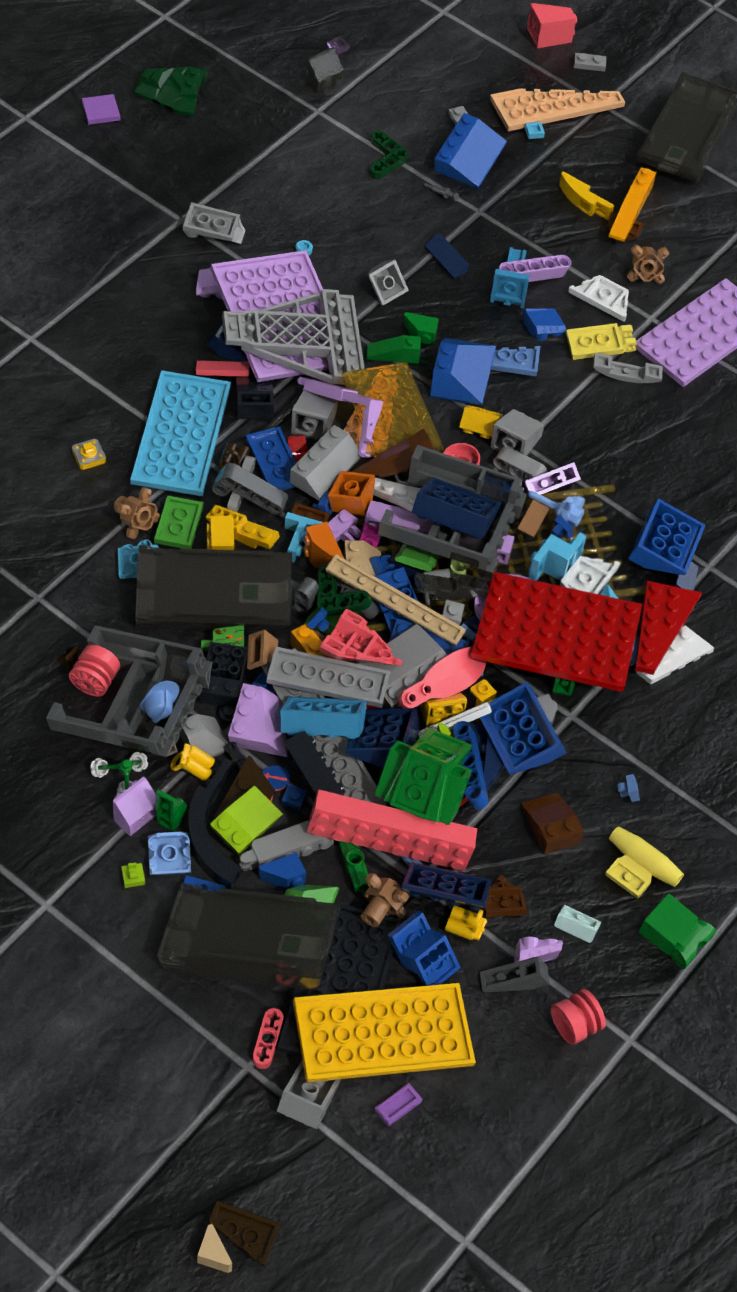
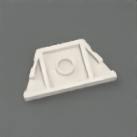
M601 275L593 277L591 280H585L577 287H574V285L569 287L568 292L625 322L628 289Z
M579 556L562 578L560 586L599 594L619 568L620 562L614 561V564L603 562V559H590L589 557Z

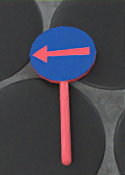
M270 766L262 771L275 791L286 788L290 782V774L283 767Z

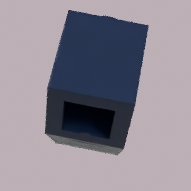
M490 736L487 737L486 744H482L481 755H485L481 763L487 792L506 768Z

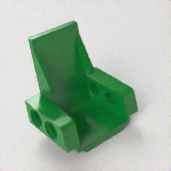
M428 728L413 746L397 740L390 748L375 795L383 798V801L390 803V805L426 820L430 819L450 825L457 815L472 772L471 769L461 766L471 750L472 744Z

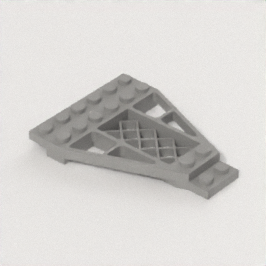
M322 289L319 293L260 310H247L243 312L223 311L222 320L225 345H240L243 351L330 384L365 386L367 381L353 295H340L339 290ZM314 301L319 302L321 314L300 313V305ZM294 308V313L280 312L286 309ZM263 322H269L272 325L267 327ZM280 323H285L289 326L285 328ZM297 324H301L306 327L302 329ZM314 325L321 326L322 329L319 330ZM274 327L281 332L279 335L272 331ZM291 328L298 333L296 336L289 332ZM308 329L315 334L313 337L306 333ZM266 334L273 338L271 342L264 337ZM283 335L290 339L288 343L281 338ZM300 336L307 340L305 344L298 339ZM317 337L324 341L322 345L315 340ZM279 355L299 356L301 364ZM306 356L326 358L328 360L329 374L308 367Z

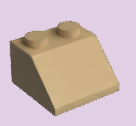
M364 540L345 541L344 559L376 576L370 559L375 556H381V551Z

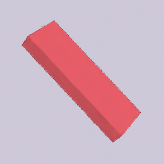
M197 361L196 375L248 377L250 372L249 362Z

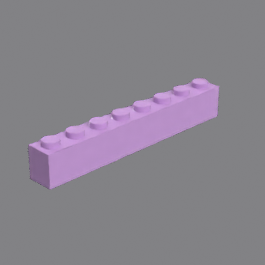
M372 500L365 516V523L379 528L380 521L386 509L394 511L393 524L428 535L434 522L429 519H420L416 514L411 513L412 511ZM488 529L486 534L493 536L494 531ZM464 535L459 546L482 554L486 543L490 542ZM510 535L503 536V546L501 550L497 549V552H499L498 562L506 565L508 564L514 536Z

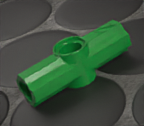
M338 841L345 861V870L350 876L354 891L359 893L366 892L369 886L366 883L368 871L364 863V854L360 851L359 846Z

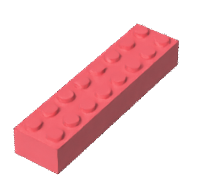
M318 790L310 813L307 833L465 871L475 849L477 828L453 822L448 825L430 819L426 820L404 810Z

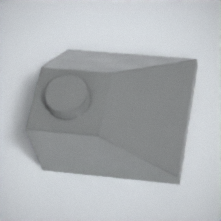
M396 260L384 261L373 267L367 274L381 306L409 291Z
M195 714L187 718L186 725L181 728L179 733L184 744L194 745L212 757L227 752L224 747L229 742L215 717Z

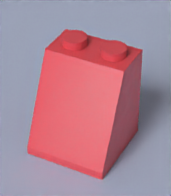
M537 3L530 4L527 30L537 48L572 43L577 16L571 8Z

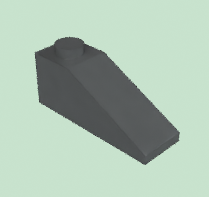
M539 957L480 972L483 992L532 990L550 985L548 967Z

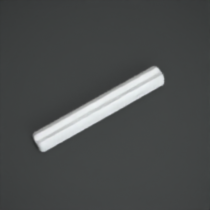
M485 702L441 722L450 731L460 721L471 722L491 713V707L488 702ZM438 723L418 731L419 738L428 728L436 730Z

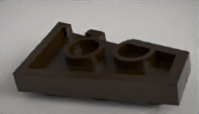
M217 1201L209 1219V1225L213 1224L215 1230L265 1268L279 1231L280 1223Z

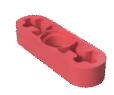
M271 1008L264 1014L253 1053V1063L259 1069H266L272 1063L283 1024V1014L279 1009ZM276 1016L277 1020H275L273 1028H270V1019ZM265 1034H271L274 1037V1041L265 1043L262 1037ZM263 1049H266V1059L261 1062L259 1057L262 1056Z

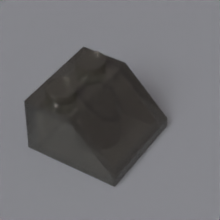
M334 47L307 60L306 84L317 94L343 83L344 70Z

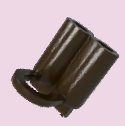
M228 442L219 460V469H222L228 463H234L242 467L245 457L249 456L250 449L244 445L238 447L235 443Z

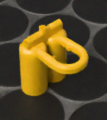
M185 743L183 751L172 759L170 768L173 771L183 768L202 781H207L212 774L210 768L213 766L215 759L196 746ZM179 758H181V759H180V764H178L177 766H175L177 760H178Z
M454 905L445 931L469 940L475 939L479 941L482 932L484 933L485 931L484 927L487 919L482 918L483 910L481 909L478 913Z

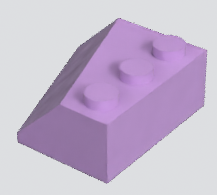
M243 683L228 734L231 746H233L232 742H236L237 747L287 757L284 746L286 734L281 733L280 710L283 704L278 696L263 687Z

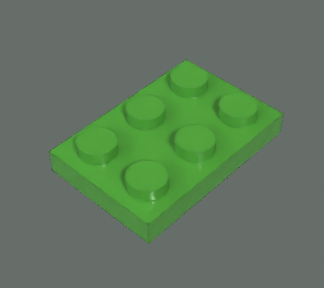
M167 496L154 543L191 550L203 510V502Z

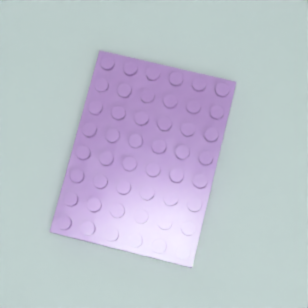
M306 250L215 263L210 266L227 311L230 312L260 310L316 294L323 289ZM318 301L299 306L300 313L321 314ZM294 308L286 309L280 312L294 313ZM263 322L267 327L272 325L269 322ZM280 323L285 328L289 326L285 323ZM297 324L302 329L306 327L304 325ZM314 325L317 329H322L321 326ZM275 327L272 329L277 335L281 333ZM292 328L289 330L294 336L298 334ZM309 329L306 331L311 337L315 335ZM268 334L264 336L270 342L273 340ZM285 335L281 337L287 343L290 341ZM302 336L298 338L304 344L307 342ZM319 337L315 339L321 345L324 343V341ZM244 351L257 382L303 375L301 372ZM279 355L301 364L299 356ZM306 356L308 367L318 371L329 370L326 358Z

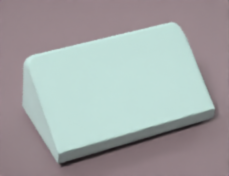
M564 905L557 916L554 926L591 943L601 922Z

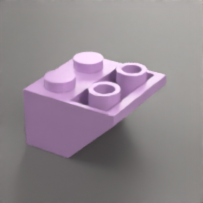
M144 776L140 780L132 782L127 790L123 793H118L113 800L114 821L129 836L133 835L157 815L156 794Z

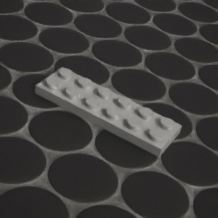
M275 647L266 683L339 699L367 700V705L382 708L390 671Z

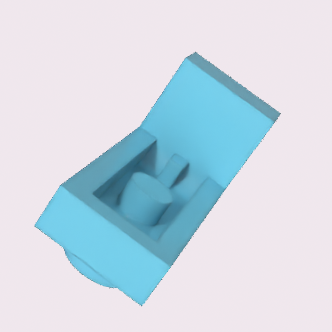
M287 512L285 529L295 532L288 548L287 561L294 563L296 557H300L306 527L323 522Z

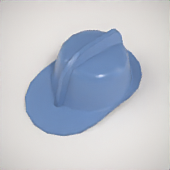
M173 681L157 683L149 690L140 703V709L146 712L154 723H157L160 719L167 718L172 713L173 702L179 694V686Z

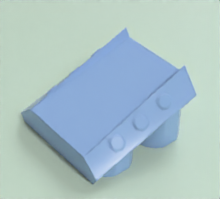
M168 832L148 836L150 875L191 873L189 833Z

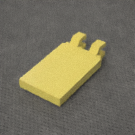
M617 323L566 330L573 360L593 358L595 353L616 355L636 351L635 345L637 342L635 338H632V325H621L618 327Z

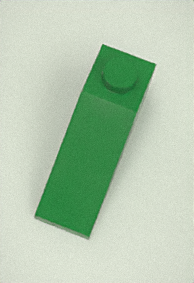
M402 335L370 343L367 345V359L419 364L421 337Z
M158 789L156 791L157 823L174 832L187 815V804L182 799L175 798Z

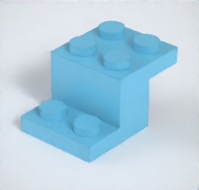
M580 532L569 543L552 534L547 540L544 539L540 545V550L538 552L535 551L531 556L530 561L532 564L528 569L529 579L537 581L542 573L545 572L561 581L579 556H582L586 535Z

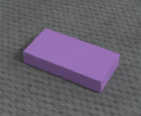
M408 1083L375 1107V1112L389 1127L422 1102V1098Z

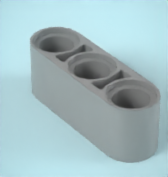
M507 446L502 447L493 460L494 465L498 469L511 476L523 479V482L547 473V469L543 464Z

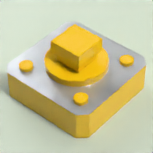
M91 439L72 446V453L79 468L82 470L106 462V456L97 439Z

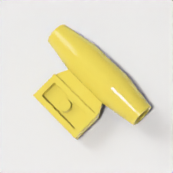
M619 826L610 835L609 840L625 856L617 858L605 875L637 899L649 887L652 876L673 887L683 878L684 874L667 856L641 837Z

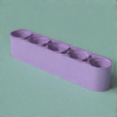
M565 255L504 262L499 265L498 269L530 275L529 282L564 277L571 265V260Z

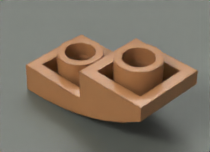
M533 500L517 530L534 538L549 508Z

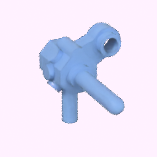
M534 491L528 492L530 498L554 509L557 513L556 518L560 515L574 527L580 523L584 515V509H582L585 502L584 498L580 496L567 497L562 503H556Z

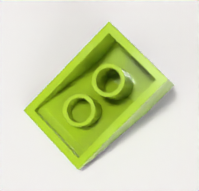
M253 786L225 809L210 826L240 857L252 845L253 841L261 837L283 813L256 786Z

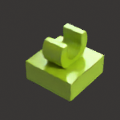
M135 862L121 866L125 888L145 885L142 863L136 864Z

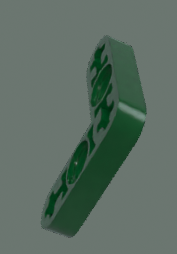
M374 131L371 134V144L386 155L370 167V176L374 179H381L407 162L408 151L382 131ZM386 146H392L393 148L388 149ZM391 162L393 163V165H387L385 163Z
M329 563L320 567L318 572L317 607L319 610L322 607H327L325 609L328 612L326 616L343 614L346 609L352 612L365 610L371 606L372 598L367 591L360 590L337 594L338 578L325 570ZM327 586H332L330 592H323ZM348 599L349 603L341 607L342 601Z

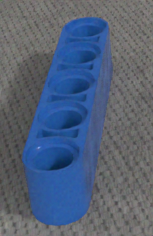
M460 721L453 728L454 738L472 744L471 750L461 765L472 770L464 793L471 806L476 810H481L488 804V795L477 737L468 722Z

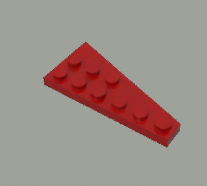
M647 581L635 671L651 675L655 674L665 654L681 631L697 601H699L702 592Z

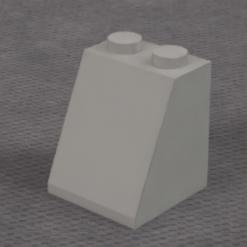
M303 391L292 410L291 434H302L307 438L320 440L332 426L337 412L338 400Z
M512 409L495 423L490 448L499 452L502 447L507 446L527 456L541 438L544 424L522 412Z

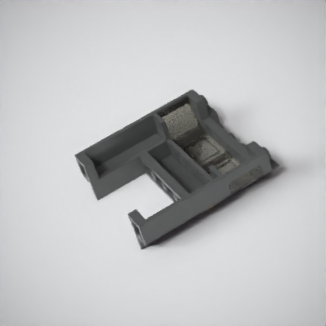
M417 445L411 458L409 483L423 487L434 477L502 502L482 539L471 538L464 532H455L448 526H439L434 522L428 535L393 524L394 511L386 509L380 521L378 535L491 573L496 572L499 560L497 559L499 553L497 549L501 550L504 543L503 536L508 535L510 529L508 524L513 523L514 518L519 519L527 494L523 493L524 488L521 487L523 479Z
M95 625L87 639L88 644L98 645L112 652L120 662V669L126 670L128 673L102 724L66 716L62 704L54 702L46 717L50 729L165 757L177 753L178 750L175 743L178 741L181 728L186 725L187 716L193 710L194 702L197 696L201 694L202 688L209 689L212 662L206 661L201 648ZM162 681H173L179 686V694L173 702L172 713L167 718L160 719L157 723H154L147 713L140 709V703L154 685Z

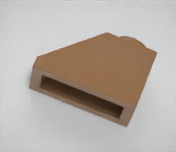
M266 630L249 635L247 669L249 670L270 662L273 658L275 647H278V639Z

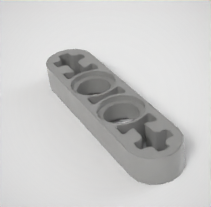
M246 456L242 468L253 473L256 458ZM232 491L227 509L238 512L243 497Z

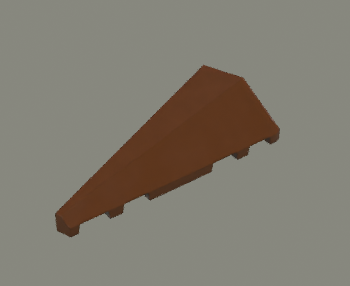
M422 429L352 472L378 475L380 478L404 473L410 468L411 458L417 445L432 450L435 449L425 429Z

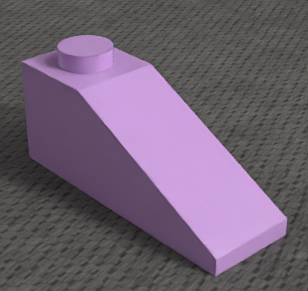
M573 462L526 480L524 483L528 492L534 491L541 495L580 480V476Z

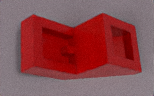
M297 434L285 437L295 461L298 462L309 451L305 435Z

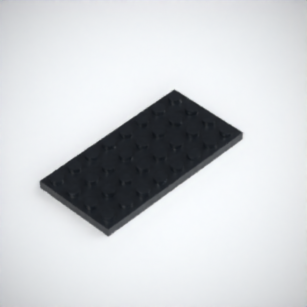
M334 902L325 924L314 923L310 938H326L331 934L328 949L323 959L303 960L277 1051L302 1057L293 1004L295 997L383 990L394 952L388 934L401 925L402 919L385 915L378 927H372L362 920L361 914L364 911L363 909Z

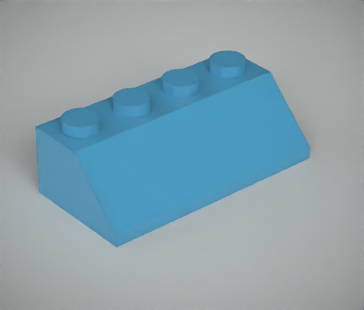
M289 696L280 710L281 733L297 735L305 731L308 736L312 737L317 735H326L330 738L346 736L349 739L360 737L364 728L367 700Z

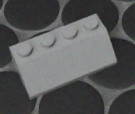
M333 425L291 468L290 483L320 501L324 493L329 492L333 487L340 472H348L361 458L358 453V446L350 434Z

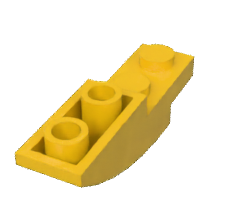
M564 171L561 173L559 186L576 207L589 216L596 213L606 220L611 218L614 210L612 203L590 192V186Z
M215 505L206 516V520L210 523L211 516H233L234 539L255 549L258 545L270 549L280 537L278 531L247 521L246 515Z

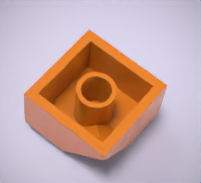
M341 471L328 494L332 512L340 513L345 509L350 514L366 516L371 500L373 501L375 475Z

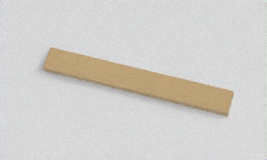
M337 554L334 555L325 569L326 572L359 591H367L372 599L455 647L466 632L465 628Z

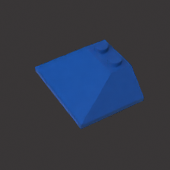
M444 338L440 343L433 371L430 397L482 406L496 346Z

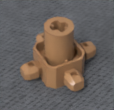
M634 245L631 248V252L634 255L632 260L633 269L628 272L627 278L633 282L640 276L646 282L654 280L658 284L663 283L665 278L662 274L664 269L662 259L669 255L666 247H662L656 252L652 247L641 248L639 245Z
M143 487L140 490L139 498L121 496L114 503V510L120 514L121 521L129 525L126 531V537L135 539L139 532L138 529L147 531L152 527L153 523H157L160 520L161 516L157 513L156 504L148 501L151 497V490Z
M368 874L366 883L369 888L364 893V898L369 904L361 914L362 920L372 927H378L386 914H393L396 918H403L406 914L403 904L409 898L406 891L402 890L396 881L390 878H379L376 874Z

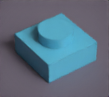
M541 122L525 123L528 139L544 138L545 132Z

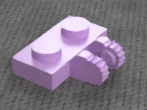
M345 509L328 523L336 542L340 539L344 542L354 541L351 535L356 538L361 536L360 529L355 526L358 519Z

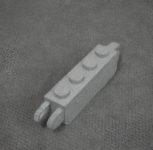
M308 820L254 840L251 850L241 854L239 866H241V870L246 872L255 868L258 869L260 865L296 852L298 857L308 856L313 851L329 848L334 844V839L307 833Z

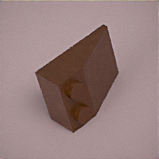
M558 792L521 803L524 814L544 855L581 844L584 830L576 814Z

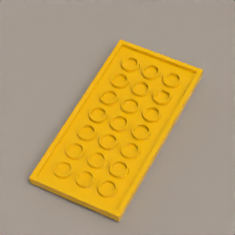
M459 983L295 997L293 1000L306 1082L474 1066L476 1063Z

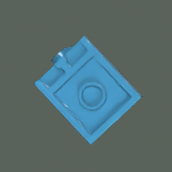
M510 247L507 262L525 260L527 250L522 251ZM496 269L490 302L494 303V300L504 302V305L517 304L521 305L520 308H524L530 275Z

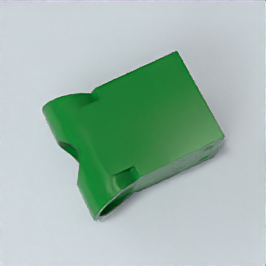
M668 893L644 920L638 933L667 955H671L678 967L685 969L696 957L697 949L705 946L716 934V930L711 924L698 920L694 913Z

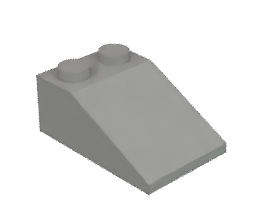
M302 1059L283 1091L277 1112L317 1129L341 1079L306 1082Z

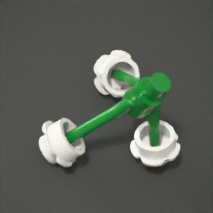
M135 752L130 760H124L119 764L108 765L107 761L96 758L91 762L90 770L94 777L98 776L101 778L108 773L109 769H118L124 775V781L119 783L117 794L123 793L132 783L129 781L131 769L137 772L148 767V758L144 753Z

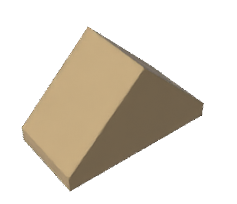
M210 1224L207 1227L197 1255V1263L229 1273L232 1271V1262L213 1224Z

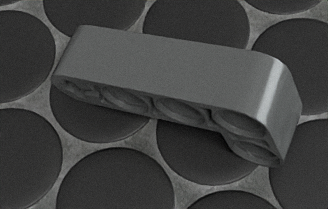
M234 463L226 464L219 471L212 487V491L216 495L226 496L232 490L275 515L283 513L288 500V495Z
M255 564L245 577L246 583L278 584L288 581V601L283 604L303 614L308 613L318 599L319 586L315 580L308 577L304 578L301 584L261 564Z

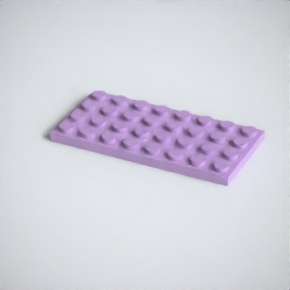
M725 278L636 340V349L655 365L663 366V371L682 387L686 386L737 349V286Z

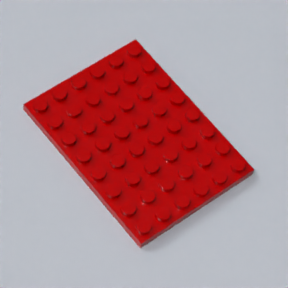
M494 572L471 658L624 692L642 604Z

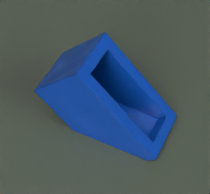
M296 852L260 865L258 867V877L260 880L288 889L302 885L306 881V871Z

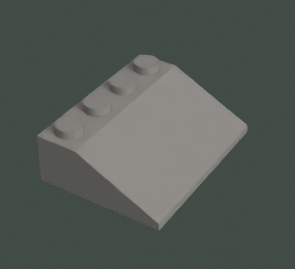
M418 624L387 643L392 650L393 657L399 658L403 662L401 666L368 662L357 663L390 671L383 701L385 708L398 707L400 705L398 701L400 692L421 681L426 672L435 663L447 656L445 651Z

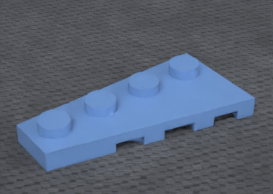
M534 346V349L519 347L518 349L509 350V347H503L500 350H495L491 370L537 376L540 346Z

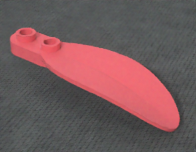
M473 647L457 650L435 663L426 672L421 681L402 690L398 696L399 704L405 709H410L430 698H443L457 694L478 680L485 669L486 661L471 658Z

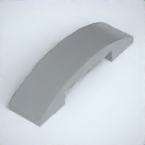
M594 354L593 368L608 377L633 383H655L662 380L663 366L646 363L644 367L612 361V356Z

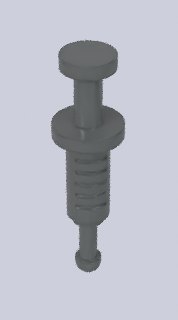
M424 183V187L431 188L433 192L443 195V198L450 196L454 201L458 200L459 193H451L450 188L444 189L436 185L431 186Z

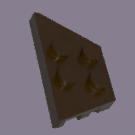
M251 756L247 757L211 823L253 786H256L271 800L275 789Z

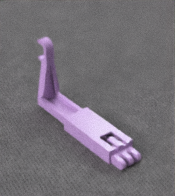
M299 377L298 384L304 385L303 390L339 401L359 403L366 406L363 412L362 433L358 453L361 457L370 458V454H366L367 443L374 442L371 438L382 409L383 401L359 395L354 390L314 379Z

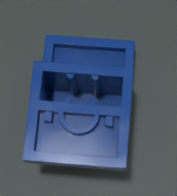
M421 911L414 913L388 934L403 968L418 974L423 986L440 985L461 968L446 935L432 930Z

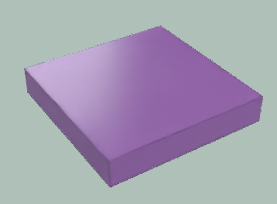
M114 94L82 98L88 125L120 120Z

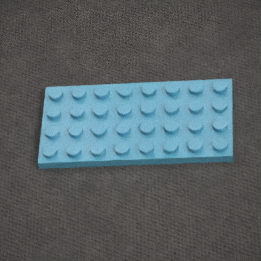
M161 370L130 479L132 485L203 496L231 382Z

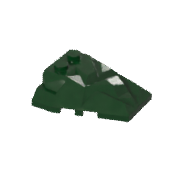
M194 67L143 69L134 94L151 102L156 100L164 108L166 105L170 106L175 113L194 116L197 107V94L201 84H205L208 70Z

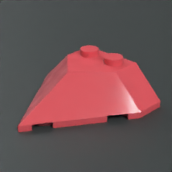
M348 609L343 612L331 635H327L320 646V653L324 654L327 658L341 661L400 666L403 663L399 658L393 657L392 650L375 630H370L366 626L367 621L363 617Z

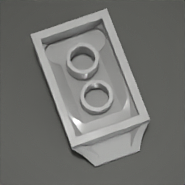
M192 202L183 224V231L188 237L194 238L203 235L240 244L246 231L241 223L239 214Z

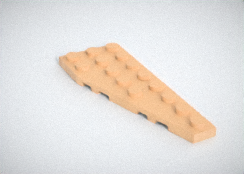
M515 89L490 95V101L507 131L525 128V123L541 122L545 124L625 106V101L619 91L590 93V91L584 90L583 93H575V90L550 89L549 92H540V89H534V91Z

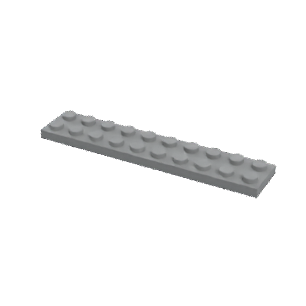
M271 661L261 666L266 676H268ZM271 684L283 705L289 696L325 698L320 694ZM326 735L313 736L317 744L315 748L318 752L322 751L326 758L325 764L327 767H332L336 775V782L342 783L346 791L344 796L387 806L383 798L375 795L377 786L362 760L346 754L345 750L349 738H346V736L334 738L327 737Z

